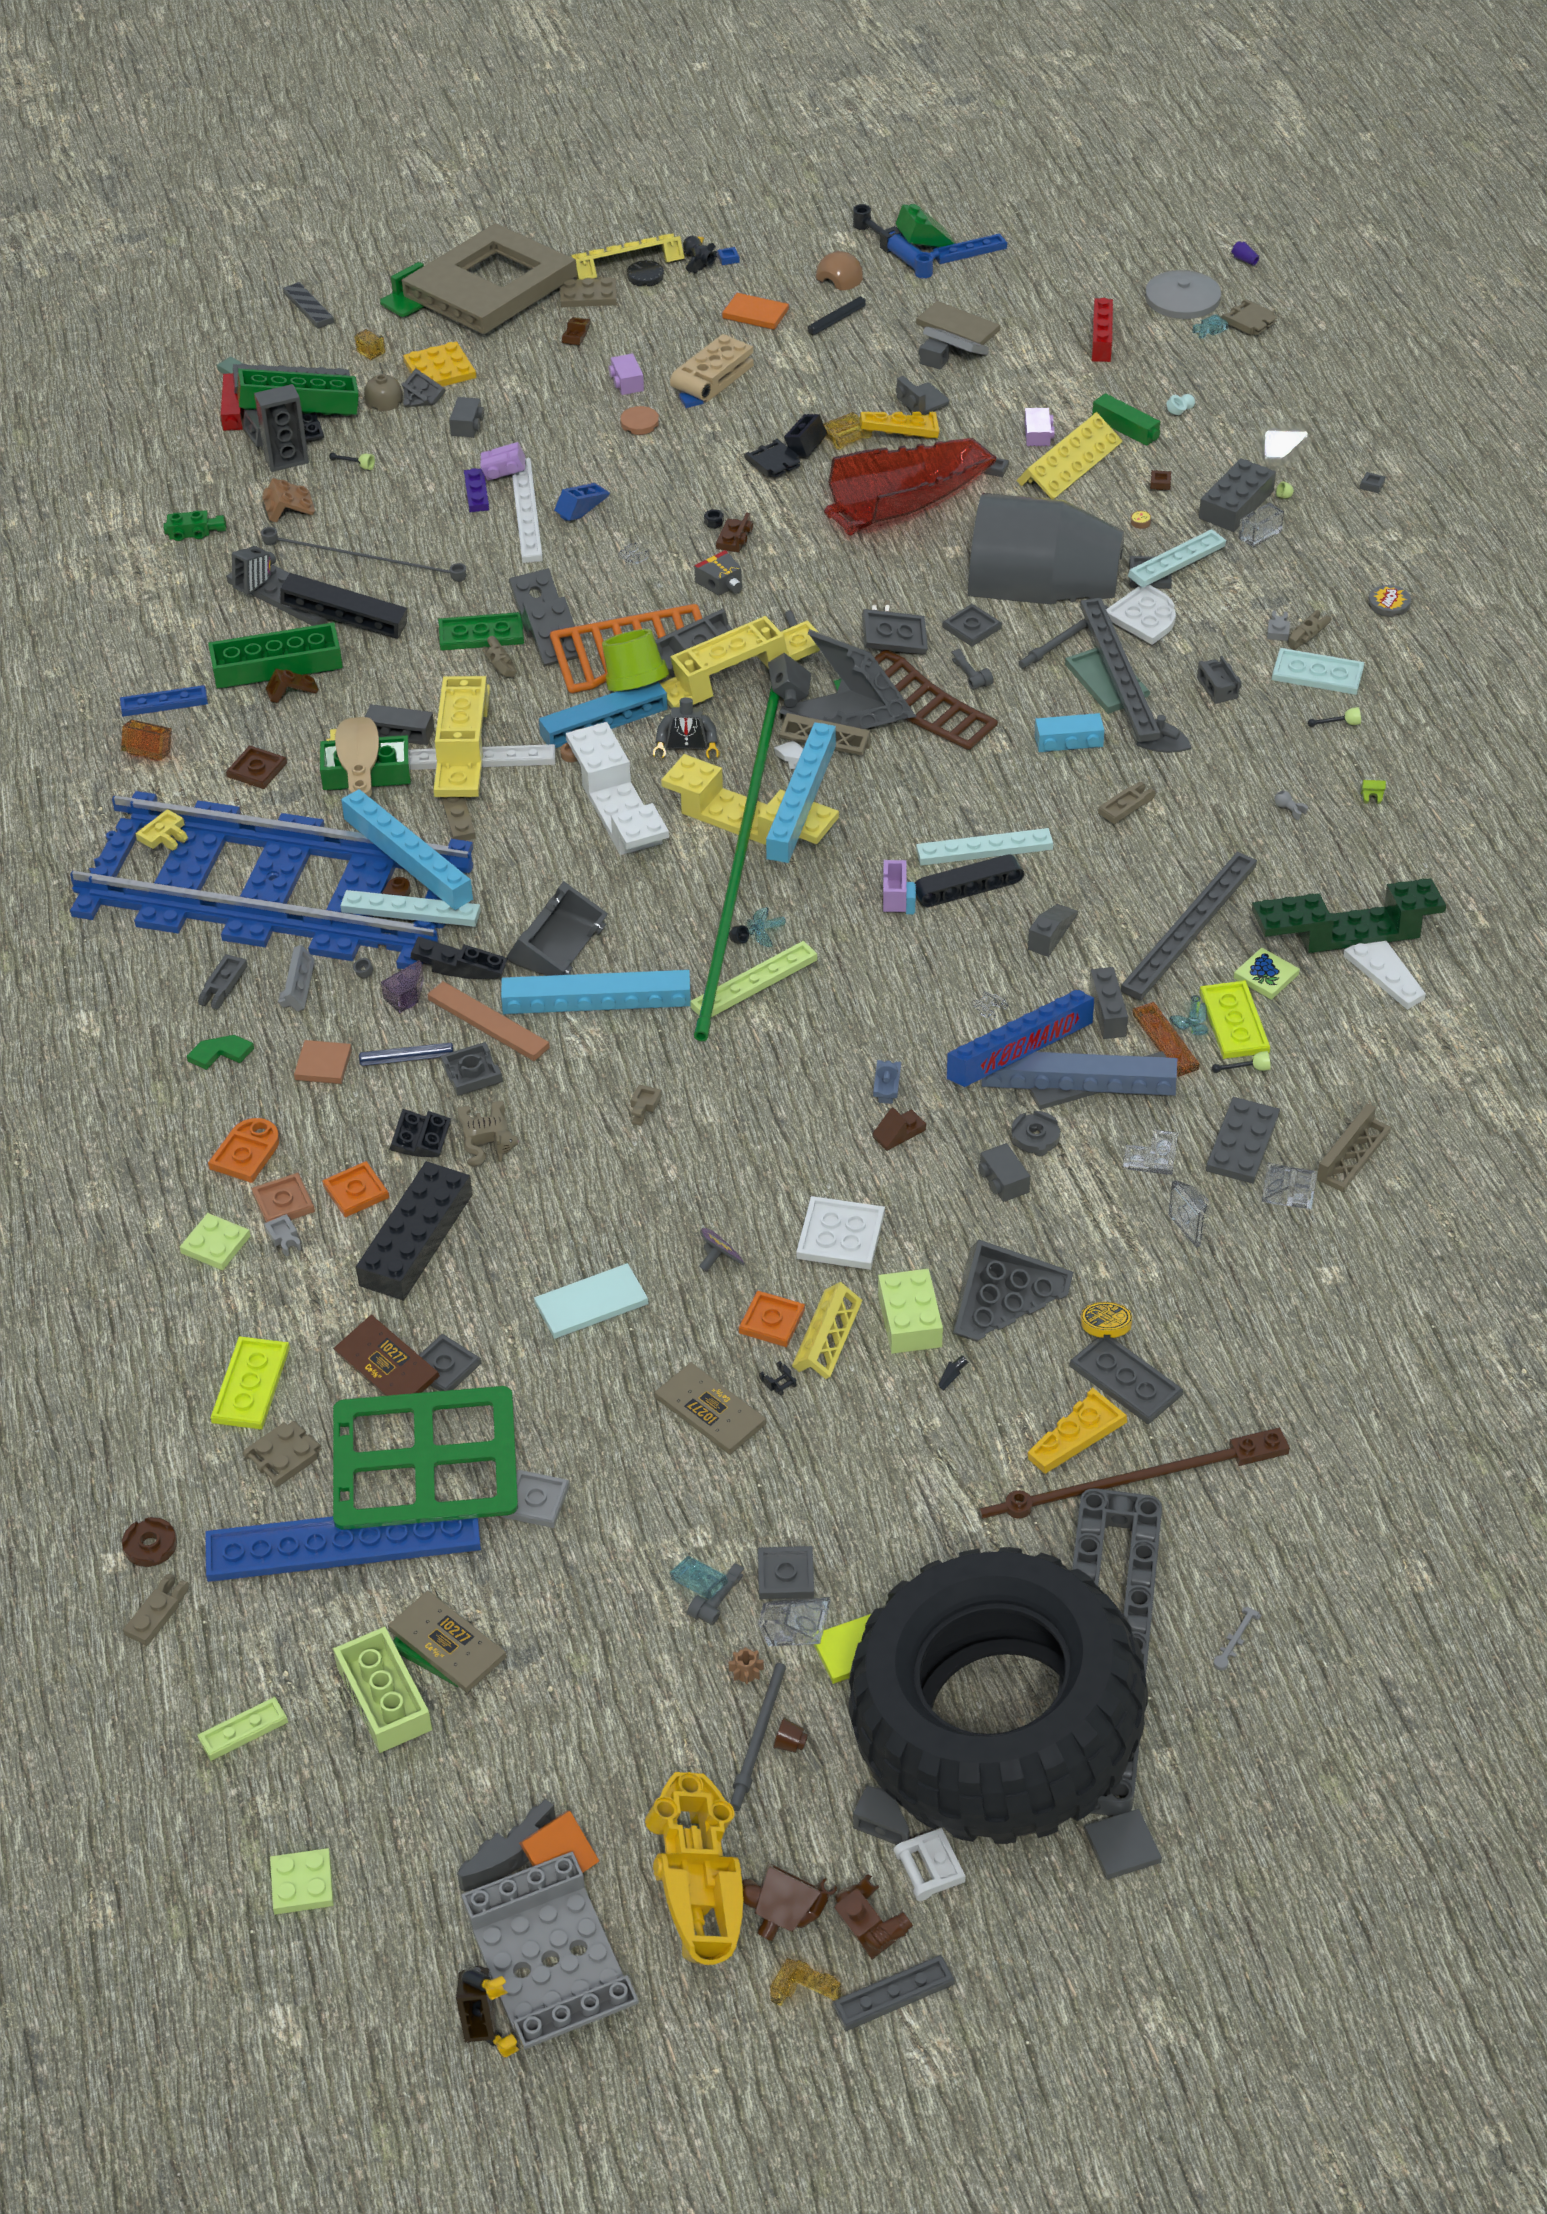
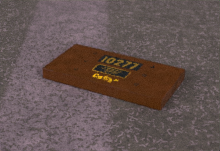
M372 1314L333 1348L339 1357L384 1396L422 1393L440 1377L437 1370Z

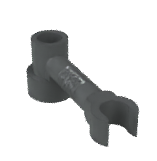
M959 648L951 651L955 657L952 659L954 664L960 666L970 677L968 678V684L972 690L994 683L992 673L988 668L975 671Z
M734 1563L727 1573L725 1580L710 1600L696 1595L688 1607L687 1615L696 1620L700 1618L710 1625H714L721 1612L717 1609L732 1587L740 1582L744 1575L741 1573L744 1567Z

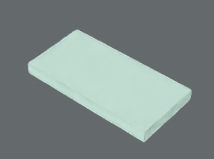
M1280 648L1272 680L1357 695L1365 662Z
M627 1263L534 1297V1302L553 1338L556 1339L648 1304V1297Z

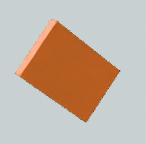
M736 293L722 312V318L775 330L789 310V304Z

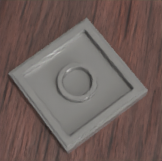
M518 1470V1509L514 1514L502 1517L554 1528L570 1487L569 1480Z

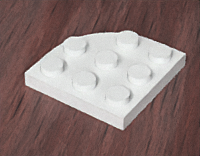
M1151 585L1143 588L1141 586L1137 587L1106 609L1112 623L1151 645L1172 630L1176 618L1173 601L1165 593Z

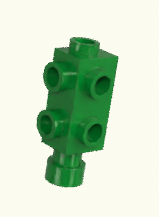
M207 510L167 514V522L163 523L164 533L169 536V540L174 539L175 541H182L184 538L191 537L202 539L204 536H210V531L217 530L218 532L226 531V519L224 515L209 518Z

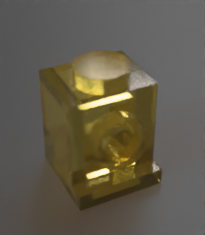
M367 329L354 335L356 351L369 360H373L385 353L384 337L382 335L377 336Z

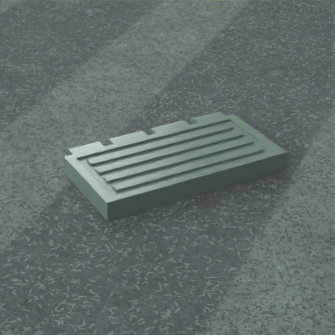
M1098 647L1065 658L1067 668L1107 714L1124 708ZM1136 676L1145 698L1148 697L1150 691Z

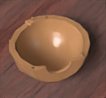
M835 251L821 259L816 269V279L823 282L825 278H829L834 282L835 288L843 291L849 290L862 282L863 269L859 260L851 253Z

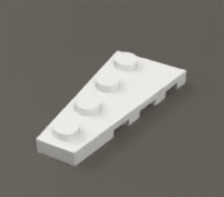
M1387 941L1360 943L1344 950L1343 956L1406 1009L1425 1000L1426 993Z

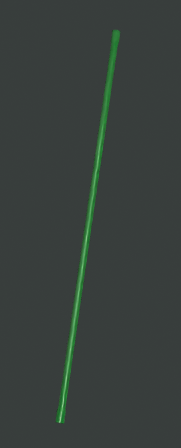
M772 685L700 1015L695 1027L694 1038L698 1041H706L710 1031L713 1006L780 698L772 690Z

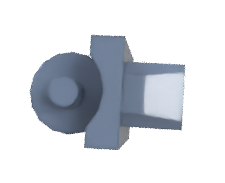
M877 1060L873 1097H879V1103L892 1104L893 1098H898L901 1062L892 1063L891 1061Z

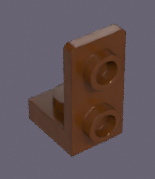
M275 669L265 688L270 701L275 703L280 701L281 697L286 693L287 687L311 693H317L319 690L313 677Z

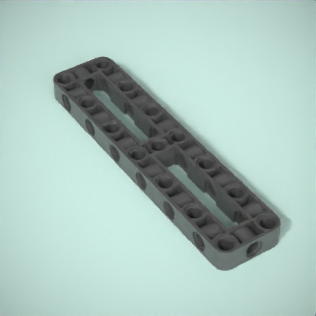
M1088 1489L1082 1493L1080 1499L1072 1570L1079 1569L1083 1571L1099 1586L1105 1528L1112 1526L1128 1528L1129 1531H1132L1124 1616L1127 1618L1133 1636L1140 1646L1146 1675L1162 1503L1158 1498L1151 1495ZM1061 1677L1059 1678L1058 1694L1063 1685ZM1139 1744L1132 1761L1128 1762L1118 1786L1110 1795L1103 1794L1098 1798L1095 1810L1091 1814L1117 1816L1132 1810Z

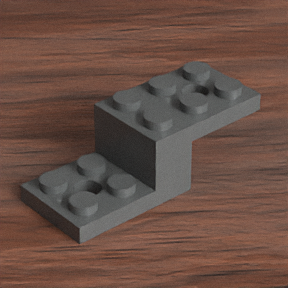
M549 568L509 578V584L527 637L534 638L543 667L558 664L550 633L555 630L575 627L565 596L559 598ZM536 589L541 593V596L534 598L529 592ZM572 636L561 638L567 661L579 658Z

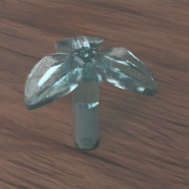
M765 907L757 910L753 915V921L747 919L746 924L750 936L755 933L758 943L765 947H772L773 943L769 935L764 931L783 926L786 920L783 916L767 920L769 908Z
M1197 995L1191 997L1189 1018L1181 1015L1170 1017L1171 1022L1182 1030L1192 1027V1034L1204 1035L1209 1032L1206 1025L1199 1024L1206 1020L1207 1009L1205 1003L1200 1004L1201 998Z

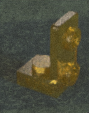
M788 1957L770 1986L771 2002L782 2006L787 1997L791 1998L798 1983L832 2000H837L841 1997V1983L834 1976L828 1973L821 1974L811 1969L807 1963L801 1960L794 1961Z

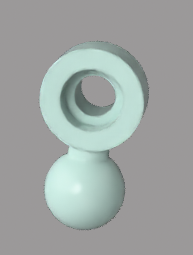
M1185 394L1182 397L1172 395L1166 402L1167 409L1173 415H1181L1186 409L1194 407L1195 399L1190 394Z

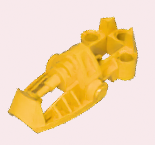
M675 1772L669 1778L660 1797L656 1799L645 1818V1824L649 1831L658 1835L663 1834L666 1853L657 1854L653 1862V1874L657 1881L663 1882L667 1904L682 1940L683 1958L692 1963L715 1965L724 1962L733 1955L742 1922L743 1885L741 1864L737 1857L723 1856L721 1846L722 1837L734 1818L735 1811L733 1806L725 1801L721 1792L705 1774ZM681 1811L689 1812L691 1824H699L700 1829H697L695 1825L684 1829L683 1825H678L677 1819ZM711 1908H714L721 1936H705L704 1916L709 1913Z

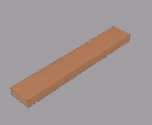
M444 981L427 994L429 1001L532 1061L538 1059L550 1048L547 1040Z

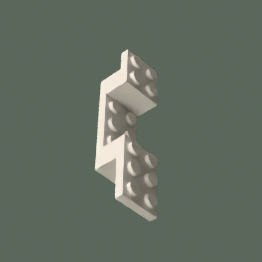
M608 723L596 724L566 733V740L581 766L582 786L619 854L624 855L662 844L663 839L669 838V831L654 804L644 805L633 787L630 776V762Z

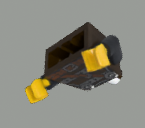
M472 1966L462 1970L458 1976L456 2002L465 2043L486 2041L491 2046H497L504 2058L509 2057L519 2050L516 2046L517 2040L512 2034L502 2038L501 2032L495 2029V1998L507 1994V1991L502 1986L506 1983L504 1977L499 1976L492 1979L490 1969L482 1966Z

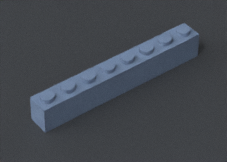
M1034 1052L982 1078V1087L1031 1089L1034 1087L1038 1089L1059 1088L1062 1090L1072 1089L1090 1092L1176 1096L1177 1058Z

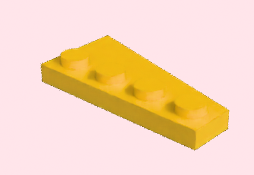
M885 412L860 413L861 429L866 431L876 430L887 434L900 433L905 436L916 435L927 439L938 438L940 431L936 412H929V415H922L921 412H913L912 415H904L902 412H894L892 415H888Z
M1092 1387L1087 1392V1397L1082 1402L1078 1401L1073 1406V1411L1066 1418L1062 1417L1057 1422V1427L1052 1432H1047L1028 1451V1460L1046 1474L1126 1424L1127 1415Z

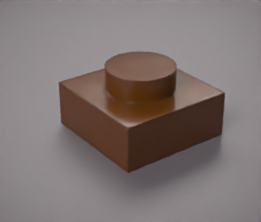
M1151 470L1150 489L1170 490L1171 471Z

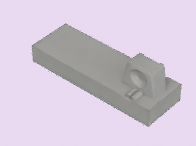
M302 945L296 946L293 949L285 985L286 988L280 992L278 1003L283 1008L292 1006L297 1012L305 1008L315 961Z

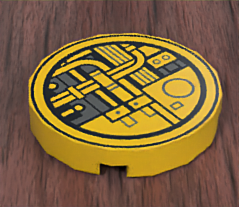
M1096 1302L1082 1310L1081 1326L1087 1333L1093 1336L1104 1338V1335H1111V1338H1117L1131 1330L1133 1316L1130 1310L1123 1305L1113 1302Z

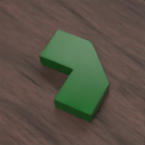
M236 1035L200 1041L186 1057L189 1063L207 1070L221 1055L241 1063L254 1050V1044Z

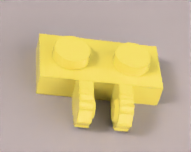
M168 809L136 833L137 840L154 849L162 842L166 848L172 851L178 846L176 840L184 843L188 837L180 829L185 825L184 819Z

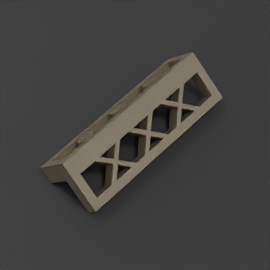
M790 713L786 714L779 734L781 739L806 744L813 724L816 722L836 726V747L834 750L863 756L865 748L869 749L872 742L870 730Z
M1367 1103L1319 1163L1318 1181L1344 1192L1388 1136L1391 1127L1374 1119L1375 1106ZM1372 1127L1381 1131V1133L1369 1135L1368 1129ZM1357 1144H1368L1369 1148L1366 1150L1358 1151L1356 1148ZM1345 1159H1356L1357 1164L1345 1165ZM1343 1173L1345 1179L1343 1182H1340L1331 1176Z

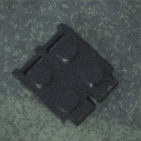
M774 439L772 443L766 446L761 445L751 453H744V458L767 477L776 478L786 473L784 470L791 471L800 466L798 464L800 463L799 455L779 439Z

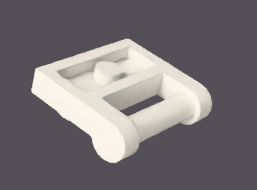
M942 1828L901 1842L893 1849L897 1859H901L914 1886L913 1893L918 1901L926 1900L932 1894L965 1882L966 1876ZM913 1852H919L932 1880L924 1882L911 1855Z

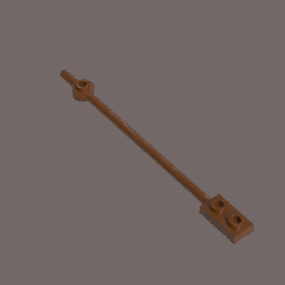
M1279 1427L1230 1439L1229 1449L1033 1496H1030L1025 1491L1016 1490L1007 1495L1006 1502L979 1508V1515L981 1519L1008 1513L1013 1518L1022 1519L1030 1515L1034 1506L1079 1496L1088 1489H1109L1233 1458L1236 1459L1238 1466L1288 1455L1290 1447Z

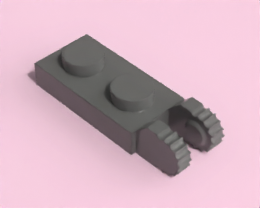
M225 954L204 984V988L198 998L199 1005L206 1006L213 993L215 996L211 1001V1007L218 1010L222 1006L224 998L227 997L247 968L246 959Z

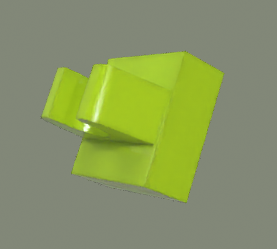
M1363 780L1361 784L1363 802L1368 804L1369 796L1373 795L1377 798L1376 803L1380 804L1386 789V781Z

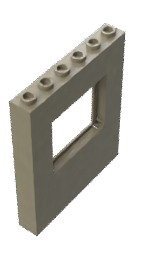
M494 223L402 279L403 294L405 297L482 334H486L562 286L565 281L576 277V259ZM494 253L503 255L531 268L530 271L504 287L467 271Z

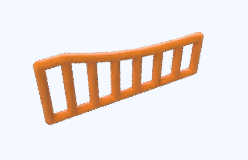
M690 604L552 631L550 638L568 692L576 693L591 690L606 682L607 668L602 647L603 638L600 630L612 628L615 636L622 633L621 626L632 624L634 630L642 629V622L652 621L659 639L666 635L661 622L662 618L672 617L676 630L684 627L680 615L692 613L694 621L702 618L698 605ZM592 632L605 671L604 674L595 679L580 634ZM572 636L587 682L574 684L560 638Z

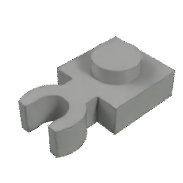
M1276 611L1272 612L1271 620L1269 619L1267 639L1288 641L1290 621H1287V612L1284 611L1283 616H1277Z
M287 1214L264 1223L265 1231L275 1247L281 1244L282 1252L285 1256H289L288 1247L295 1246L298 1251H301L300 1240L297 1238V1229Z

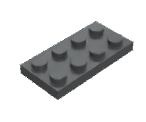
M1233 1097L1207 1162L1206 1171L1254 1184L1277 1123L1280 1108Z

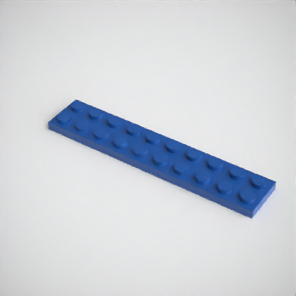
M333 1516L205 1531L207 1582L481 1550L478 1518L342 1530L334 1525Z

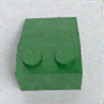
M902 204L895 224L909 243L937 247L956 244L946 229L918 205Z

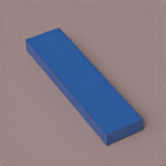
M999 233L935 248L933 252H939V256L935 259L939 264H944L1007 249V242Z
M205 685L120 697L122 717L208 704Z

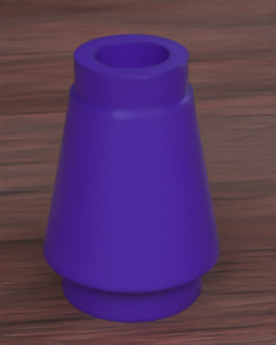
M1236 242L1231 250L1234 258L1253 266L1259 261L1260 256L1246 242Z

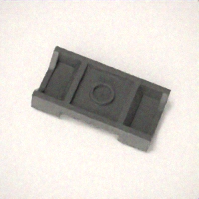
M721 609L655 641L661 659L665 660L669 674L674 678L675 674L670 656L733 629L728 624L726 611Z

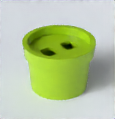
M639 629L621 633L602 642L607 675L605 677L607 689L610 691L642 687L657 682L669 674L666 662L661 659L652 630Z

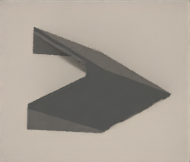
M809 629L808 635H810L842 680L837 693L797 702V705L794 707L782 706L779 713L784 715L790 713L861 729L916 716L870 652Z

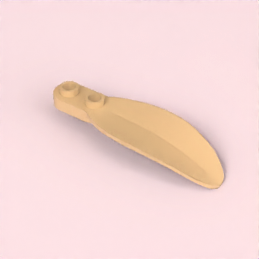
M368 717L348 718L343 720L336 730L335 744L337 755L342 767L348 773L349 793L351 794L360 789L370 797L372 794L370 772L376 763L379 751L378 730L373 720Z

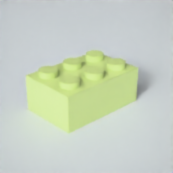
M929 1269L878 1275V1297L891 1354L942 1347L943 1326Z

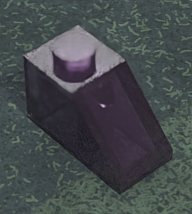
M417 961L381 981L383 999L399 1014L419 1003L424 981L422 963Z

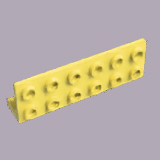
M674 233L658 236L659 240L656 237L642 239L641 244H639V241L624 243V247L621 245L606 247L607 251H604V249L591 250L589 255L586 252L573 254L571 257L576 259L577 280L597 278L593 260L595 258L662 244L665 262L684 259L680 236L674 237Z
M1096 412L1027 468L1016 481L1021 486L1027 482L1031 484L1035 481L1051 499H1055L1119 446L1122 440Z

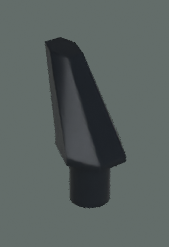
M963 1355L953 1363L951 1361L948 1363L938 1383L943 1391L961 1374L960 1370L969 1363Z

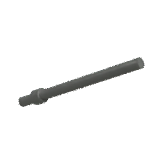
M1082 619L1040 648L1031 650L1028 656L1018 662L1019 666L1025 668L1032 662L1036 663L1041 660L1043 655L1087 627L1086 619Z
M776 1663L740 1774H737L733 1784L734 1793L730 1802L734 1811H740L745 1793L749 1792L753 1781L751 1775L786 1670V1666L782 1663Z

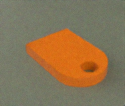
M251 1118L238 1123L208 1162L209 1169L253 1183L279 1145V1134L276 1126L269 1120L262 1118ZM258 1129H265L262 1133L255 1132Z

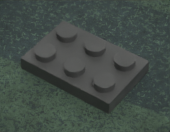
M869 609L863 610L862 624L865 648L926 654L928 644L925 616Z

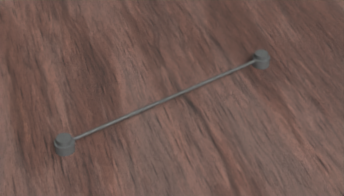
M266 527L261 531L262 541L269 546L276 544L277 540L352 554L450 573L451 578L456 582L463 581L467 576L466 566L462 563H455L450 566V570L279 538L277 529L274 527Z

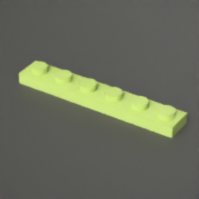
M802 941L721 984L717 988L711 1017L817 961V953ZM704 994L690 1001L691 1009L698 1015H700Z

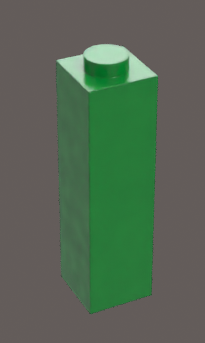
M1106 393L1093 401L1092 415L1097 412L1112 429L1145 446L1159 438V420Z

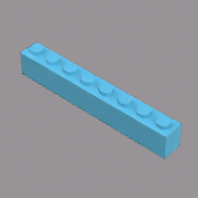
M814 722L766 838L767 859L789 863L836 747V726Z
M358 789L341 799L344 820L451 908L456 910L473 900L471 879L364 792Z
M672 970L502 978L501 985L503 1014L691 1006L690 971Z

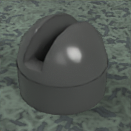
M360 958L353 965L356 975L360 978H367L373 973V965L368 958Z

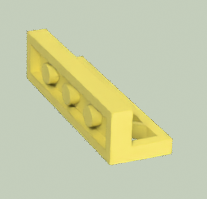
M842 1282L824 1290L792 1364V1367L798 1372L811 1367L823 1378L831 1377L862 1303V1299ZM844 1297H846L850 1302H852V1306L849 1310H846L843 1301ZM840 1315L843 1323L841 1329H838L835 1317ZM832 1334L834 1339V1348H830L827 1336ZM820 1354L825 1356L826 1367L817 1361Z

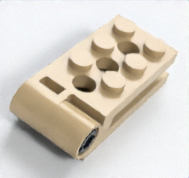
M722 334L677 368L671 375L670 385L681 392L708 402L754 366V360L749 358L753 354V346Z

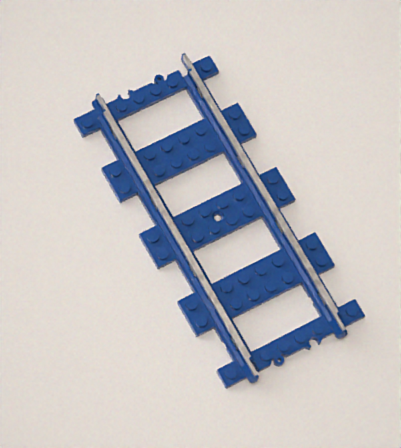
M135 791L132 798L113 796L114 811L132 814L131 819L120 818L115 827L116 832L109 831L106 833L107 844L101 855L94 859L96 868H89L90 873L72 871L70 874L73 885L72 890L74 893H79L70 909L72 917L93 920L101 905L139 911L134 920L136 927L177 934L181 931L187 918L226 924L221 933L222 941L265 948L273 932L313 938L308 947L311 955L354 961L360 946L378 948L379 944L386 945L387 950L400 952L396 961L398 969L420 972L423 962L411 959L410 957L418 936L438 942L436 928L441 929L446 925L445 923L417 920L411 924L373 918L374 916L341 912L340 905L346 890L382 894L387 883L391 880L395 869H404L361 833L325 828L324 819L281 813L278 820L240 815L239 806L198 800L194 808L157 802L156 794ZM167 809L184 819L185 825L180 829L186 833L187 841L182 843L176 840L177 848L173 851L171 850L154 883L116 878L137 839L136 833ZM451 839L448 846L427 843L461 872L470 873L472 871L471 853L473 842ZM226 842L264 848L240 897L201 891ZM310 855L349 861L326 910L287 904ZM428 889L425 899L442 900Z

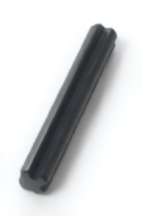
M859 296L808 325V333L816 335L866 306V299Z

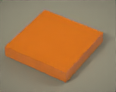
M367 1161L322 1180L323 1187L345 1218L389 1198V1192Z
M757 1290L739 1326V1334L787 1347L805 1311V1304Z
M571 1811L564 1812L519 1843L532 1866L539 1865L572 1851L582 1873L600 1862Z

